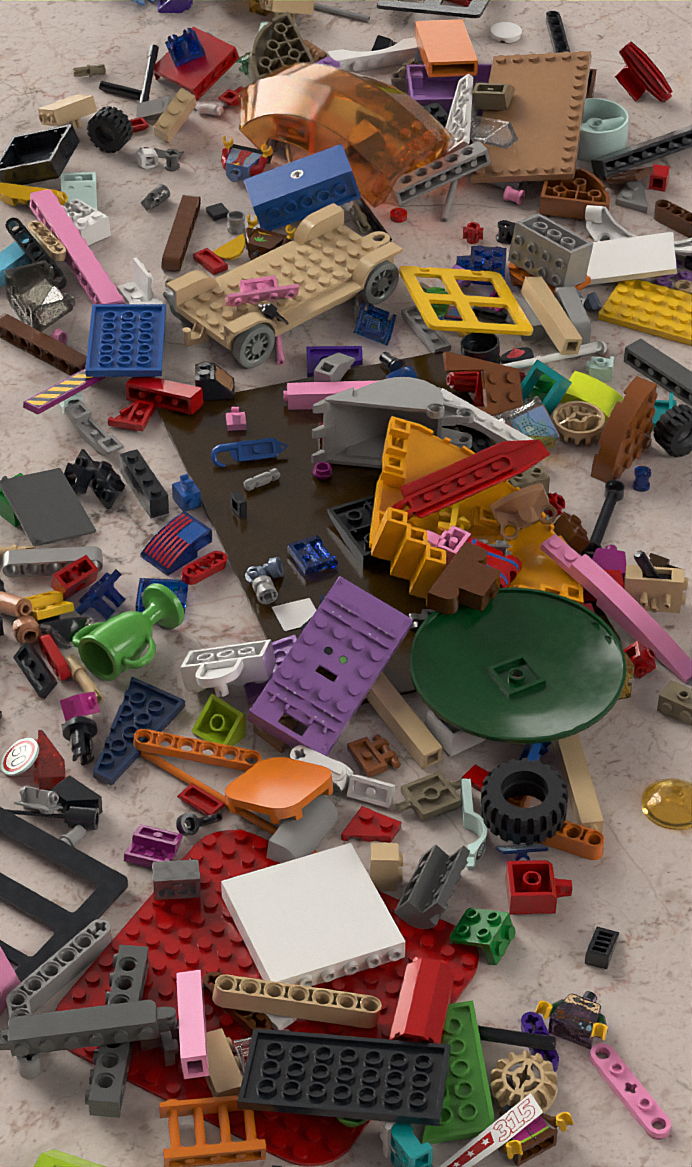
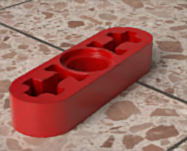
M213 551L184 566L181 573L182 582L188 585H195L226 567L228 556L224 552Z
M51 635L39 636L38 643L41 652L58 681L69 679L71 675L68 664Z

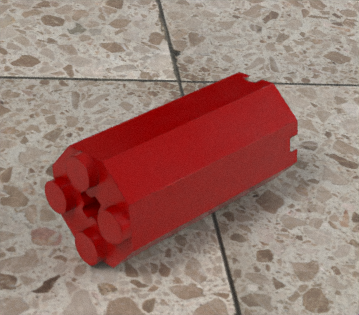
M415 957L412 963L407 964L389 1040L441 1044L454 987L455 973L450 969V963Z

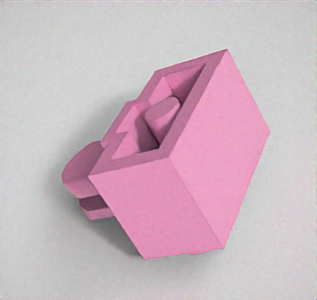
M453 525L448 531L445 530L441 536L426 530L430 546L446 550L444 570L471 535V533Z

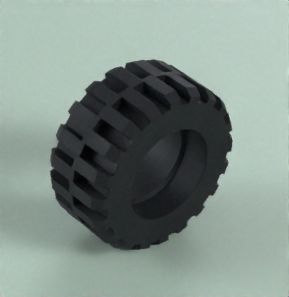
M522 758L519 761L512 759L509 760V763L505 764L503 762L497 765V769L493 768L488 773V776L485 777L483 787L481 788V817L484 819L485 826L488 829L490 828V832L496 837L499 835L501 840L506 842L508 840L513 841V844L520 845V843L533 845V842H538L539 844L546 841V837L550 839L556 835V831L561 830L566 820L568 803L567 785L560 773L556 770L553 771V767L550 765H543L539 760L529 761V758ZM518 795H528L540 800L542 803L531 808H520L511 805L506 800Z

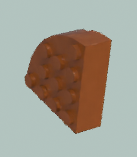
M581 167L579 169L575 168L574 179L544 181L540 196L539 214L585 220L587 205L603 206L609 211L610 196L605 190V185L595 175Z
M636 376L624 390L625 396L622 402L617 401L600 436L598 444L601 445L599 453L594 456L591 477L605 483L610 480L619 479L622 473L630 468L635 459H639L642 452L650 447L652 443L650 437L654 427L652 421L656 411L654 404L658 395L656 393L657 384Z

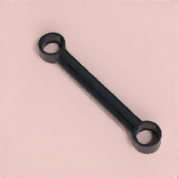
M610 480L605 484V501L591 535L590 544L582 551L581 556L586 554L592 559L596 549L602 548L601 542L616 502L624 497L625 485L621 481Z

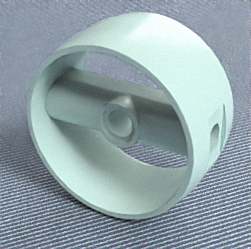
M601 98L585 99L577 154L578 159L591 161L592 159L626 148L629 116L621 105Z

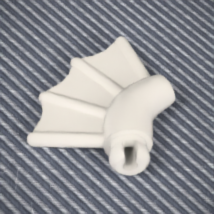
M200 100L196 102L195 109L198 114L221 116L224 112L223 107L228 104L216 100Z

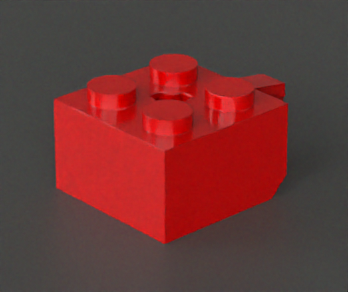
M548 860L507 861L505 881L509 915L556 914L557 898L572 896V880L554 878L553 864Z

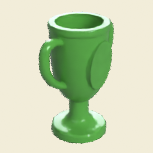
M151 584L142 594V602L145 607L142 613L127 611L105 622L88 625L74 634L72 643L78 648L82 662L94 676L104 681H112L118 678L121 673L129 669L141 668L154 658L156 644L152 638V626L157 623L164 628L173 629L181 625L184 620L182 603L169 588L162 584ZM149 645L148 652L143 657H141V654Z

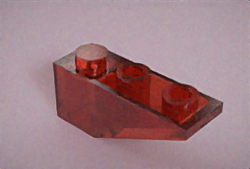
M38 730V739H34L39 745V753L34 761V768H38V771H34V784H39V790L50 791L66 778L65 760L44 731Z

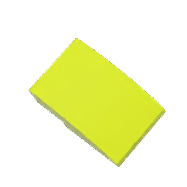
M574 371L569 379L572 384L562 397L560 403L563 404L570 401L591 403L603 411L605 422H607L617 401L622 402L623 397L602 381L587 374Z

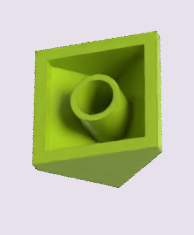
M211 693L191 731L205 741L234 746L246 737V714Z

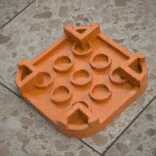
M273 757L258 762L225 788V798L231 813L237 814L242 809L270 815L271 823L280 824L281 819L293 817L297 821L302 818V808L320 794L330 796L333 793L332 773L327 767L286 757Z

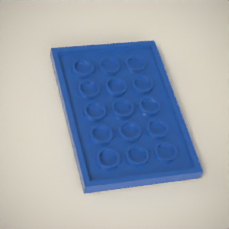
M92 304L85 368L86 377L162 376L166 304Z

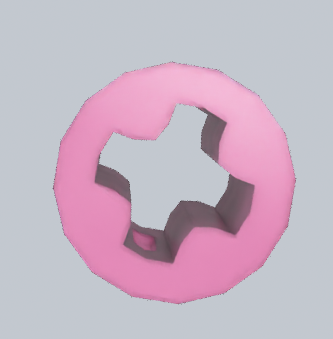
M507 186L504 191L503 200L514 201L517 205H521L525 198V191H518L512 189L511 186Z

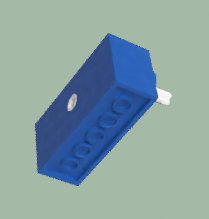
M342 144L244 179L260 228L268 231L302 220L332 203L340 206L347 212L351 208L350 202L361 198Z

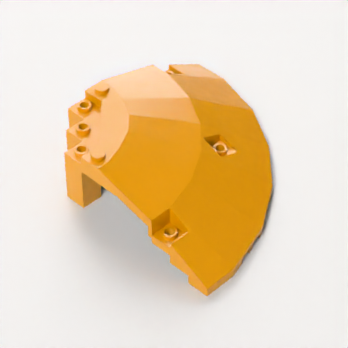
M391 416L381 460L382 473L376 486L369 548H371V556L391 561L390 575L410 580L409 594L425 598L427 605L428 591L442 574L446 565V550L430 546L426 530L436 533L439 521L449 522L439 520L440 511L422 519L413 516L407 520L408 512L405 511L409 510L408 506L404 510L391 507L403 500L400 487L475 453L464 445L462 448L451 444V439L447 437L443 440L433 435V430L421 424ZM506 480L457 502L459 503L457 518L463 515L471 523L470 529L467 531L471 533L470 537L487 539V543L495 544L496 540H504L500 533L501 527L496 521L490 506L497 500L520 490V488H514ZM542 512L541 516L545 519L546 514ZM538 522L519 530L518 537L514 541H508V545H512L511 548L508 547V551H511V555L517 557L522 562V569L515 580L510 583L509 588L542 590L569 598L579 604L584 603L583 586L540 549L541 543L556 534L553 531L555 528L553 524L544 525ZM511 526L504 529V533L507 536H512L516 532ZM561 535L558 536L566 543V541L563 539Z

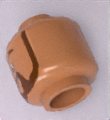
M20 616L12 625V632L17 642L21 645L25 642L34 645L38 642V637L42 635L38 621L32 616Z

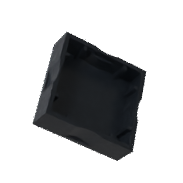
M69 124L44 131L13 136L0 158V183L26 185L59 178L80 142L73 125Z

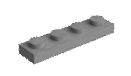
M417 306L401 310L403 319L432 353L451 351V344L439 330H432L427 327Z

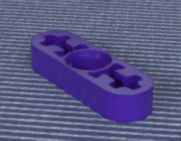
M534 1012L523 1014L521 1017V1032L550 1036L540 1014ZM529 1022H531L533 1025H535V1031H534V1032H533L532 1025H531ZM529 1048L531 1055L535 1056L536 1053L542 1055L543 1060L544 1054H546L547 1060L552 1062L554 1072L557 1071L559 1056L556 1049L548 1051Z

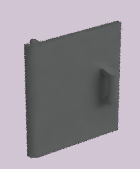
M61 468L13 478L3 476L2 480H0V488L33 546H40L96 532L94 525Z

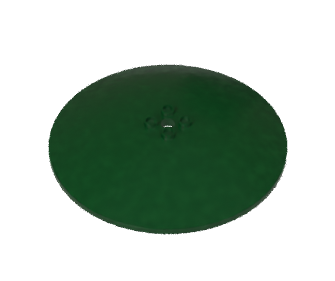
M511 587L499 588L496 597L490 600L483 611H478L459 603L457 612L447 615L437 611L433 612L422 623L413 638L410 647L409 670L412 683L422 701L432 712L451 726L468 734L491 741L535 744L575 735L591 727L607 715L618 701L623 690L626 678V660L621 643L615 633L590 609L569 598L551 592Z

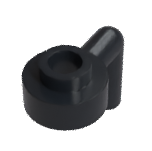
M188 812L177 818L176 827L183 836H191L196 834L201 826L219 822L223 817L218 812L198 818L195 814Z

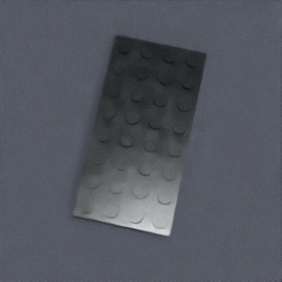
M254 1028L237 1101L238 1109L440 1126L451 1045Z

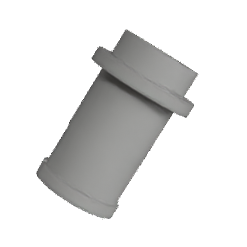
M76 825L66 835H61L59 839L75 848V844L86 836V831L82 826Z

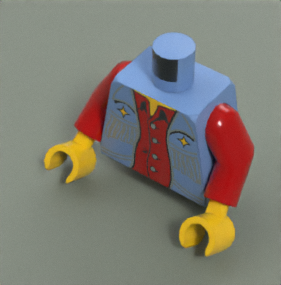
M225 135L222 138L225 148L222 150L221 164L226 171V176L232 182L237 180L244 181V179L263 173L268 161L267 156L273 154L271 145L267 149L266 144H262V155L235 148L230 149L233 146L232 136L229 142H226Z

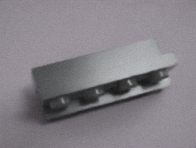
M435 845L424 853L394 913L415 928L429 929L435 927L441 914L448 907V899L455 892L454 886L462 877L460 875L461 871L468 864L467 858L470 850L462 846L449 856L440 847Z

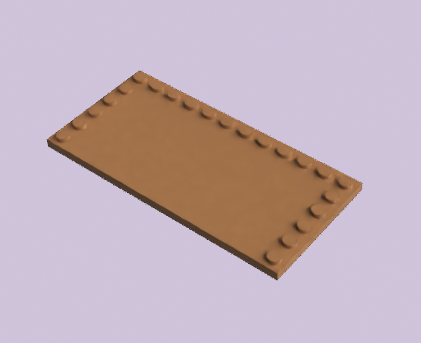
M591 51L498 55L493 57L489 83L510 84L515 88L507 110H483L478 141L487 148L491 164L472 172V183L574 179L592 58Z

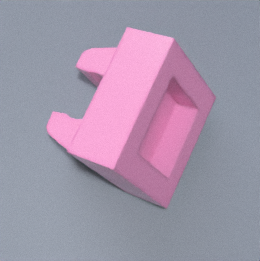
M231 407V413H226L227 431L246 430L245 412H239V407Z

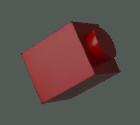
M653 164L654 171L650 175L648 189L665 192L669 182L670 166Z

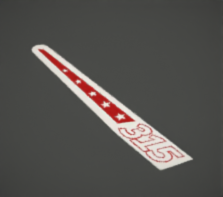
M530 1093L439 1167H472L505 1144L543 1113L532 1094Z

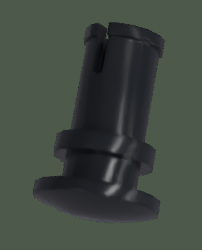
M383 352L379 357L380 362L387 366L390 373L406 367V363L402 359L393 357L388 352Z

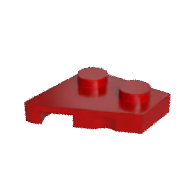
M136 400L130 406L120 410L119 416L115 418L109 417L108 426L143 432L155 410V403Z
M361 806L341 833V840L348 841V837L362 838V842L379 841L391 843L401 829V822Z

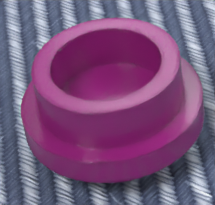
M318 462L313 468V475L321 480L327 479L332 475V468L327 462Z

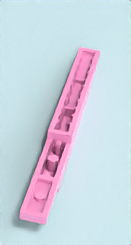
M556 534L541 543L540 549L597 599L596 605L635 640H638L647 648H651L656 658L684 683L692 679V660L649 613L586 554L580 556Z

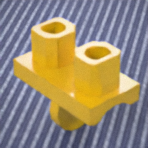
M459 503L453 504L452 508L446 507L440 510L439 520L448 521L449 523L439 521L436 534L442 535L452 525L466 532L470 529L471 523L465 516L462 515L457 518Z

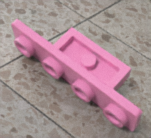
M276 275L241 280L239 282L241 292L228 294L225 303L226 306L236 307L245 303L255 304L264 300L274 301L284 297L293 298L298 295L300 287L299 284L278 287Z

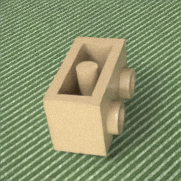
M371 843L370 878L374 886L379 891H398V882H402L403 870L399 868L403 867V853H399V843Z

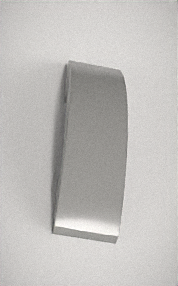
M82 401L65 407V412L73 426L96 451L104 455H110L124 448V445L113 434L109 436L93 420L91 411Z

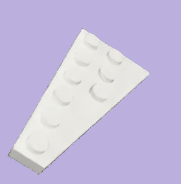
M467 74L458 82L436 160L469 145L473 76Z

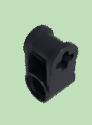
M501 220L497 224L499 229L496 240L499 243L511 244L515 222Z

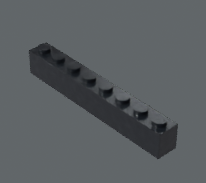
M692 125L592 159L593 174L596 177H608L692 147Z

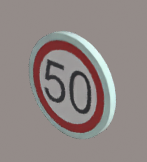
M24 738L14 743L2 758V771L8 776H16L30 768L39 753L38 743L32 738Z

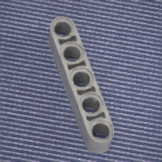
M96 546L10 550L3 554L2 572L5 576L11 578L53 576V574L84 555L90 558L99 569L98 572L103 569V553Z

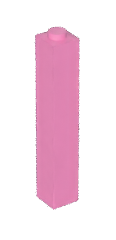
M377 381L287 383V391H283V400L287 402L288 410L313 409V404L326 397L353 387L356 390Z
M194 970L176 973L180 1055L184 1079L209 1076L204 989L201 971Z

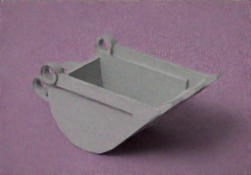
M411 377L388 378L354 390V387L313 404V413H324L323 425L312 430V438H323L322 450L311 455L312 463L327 462L382 468L381 460L391 416L421 424L433 430V435L443 440L445 437L451 439L450 443L459 448H462L463 445L469 449L472 447V436L470 434L442 428V426L471 423L474 420V411L469 408L444 403L443 393L435 385L421 379Z

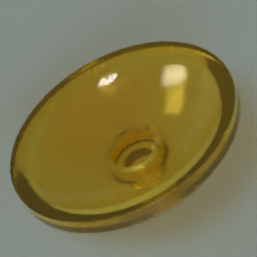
M665 778L651 783L644 790L641 798V807L646 817L654 824L666 829L685 830L692 828V783L679 778Z

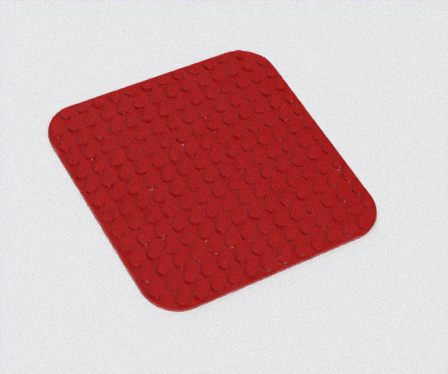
M242 829L218 831L200 839L182 860H198L201 897L154 900L153 892L61 999L55 1012L105 1005L106 992L111 991V987H109L110 973L115 972L113 957L114 954H118L120 945L149 948V967L142 1001L152 1000L156 1003L157 1008L174 1007L178 1023L176 973L200 970L202 983L203 977L207 973L214 971L222 975L263 980L222 898L221 881L281 864L266 858L269 840ZM377 890L405 940V957L397 961L378 965L375 968L356 972L352 975L339 977L330 982L311 986L370 995L378 998L381 1001L382 1007L377 1025L373 1028H361L297 1018L296 1021L281 1031L389 1040L407 964L412 963L415 957L450 963V969L455 973L454 987L450 1004L458 1000L476 974L479 963L478 949L476 946L452 943L450 935L456 926L440 918L437 925L429 929H419L407 924L394 913L400 900ZM204 992L206 1033L222 1028L225 1036L230 1037L232 1041L233 1056L237 1055L236 1050H239L237 1052L249 1050L248 1047H250L252 1036L220 1006H217ZM240 1010L238 1013L247 1016L251 1011ZM134 1041L127 1082L165 1101L169 1099L180 1101L213 1097L205 1076L184 1079L180 1043L178 1044L179 1054H175V1065L166 1066L161 1047L142 1051L140 1042ZM99 1046L68 1049V1051L93 1064L94 1050H99ZM248 1052L246 1055L238 1053L243 1070H245ZM253 1110L256 1138L259 1140L265 1139L266 1152L290 1164L307 1167L325 1165L341 1158L352 1148L371 1121L368 1120L358 1127H346L336 1117ZM243 1111L228 1112L230 1133L245 1141L246 1131ZM218 1113L203 1114L204 1121L220 1128Z

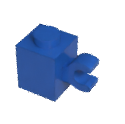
M188 473L181 475L180 481L172 484V499L183 513L201 507V491L194 484L193 479L189 478Z

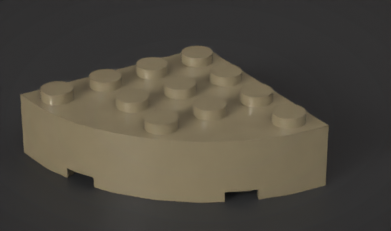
M289 12L271 19L269 23L260 29L255 38L248 63L249 78L254 90L293 80L295 73L315 63Z

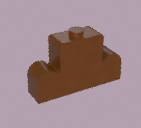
M465 542L428 591L427 608L449 615L457 612L460 603L478 611H483L490 600L494 599L498 593L501 573L500 570L487 566V551L479 546Z

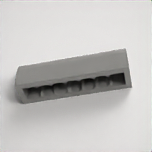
M320 794L302 808V818L297 821L293 817L286 818L270 838L266 858L278 863H284L311 855L338 820V811L335 805L327 797Z

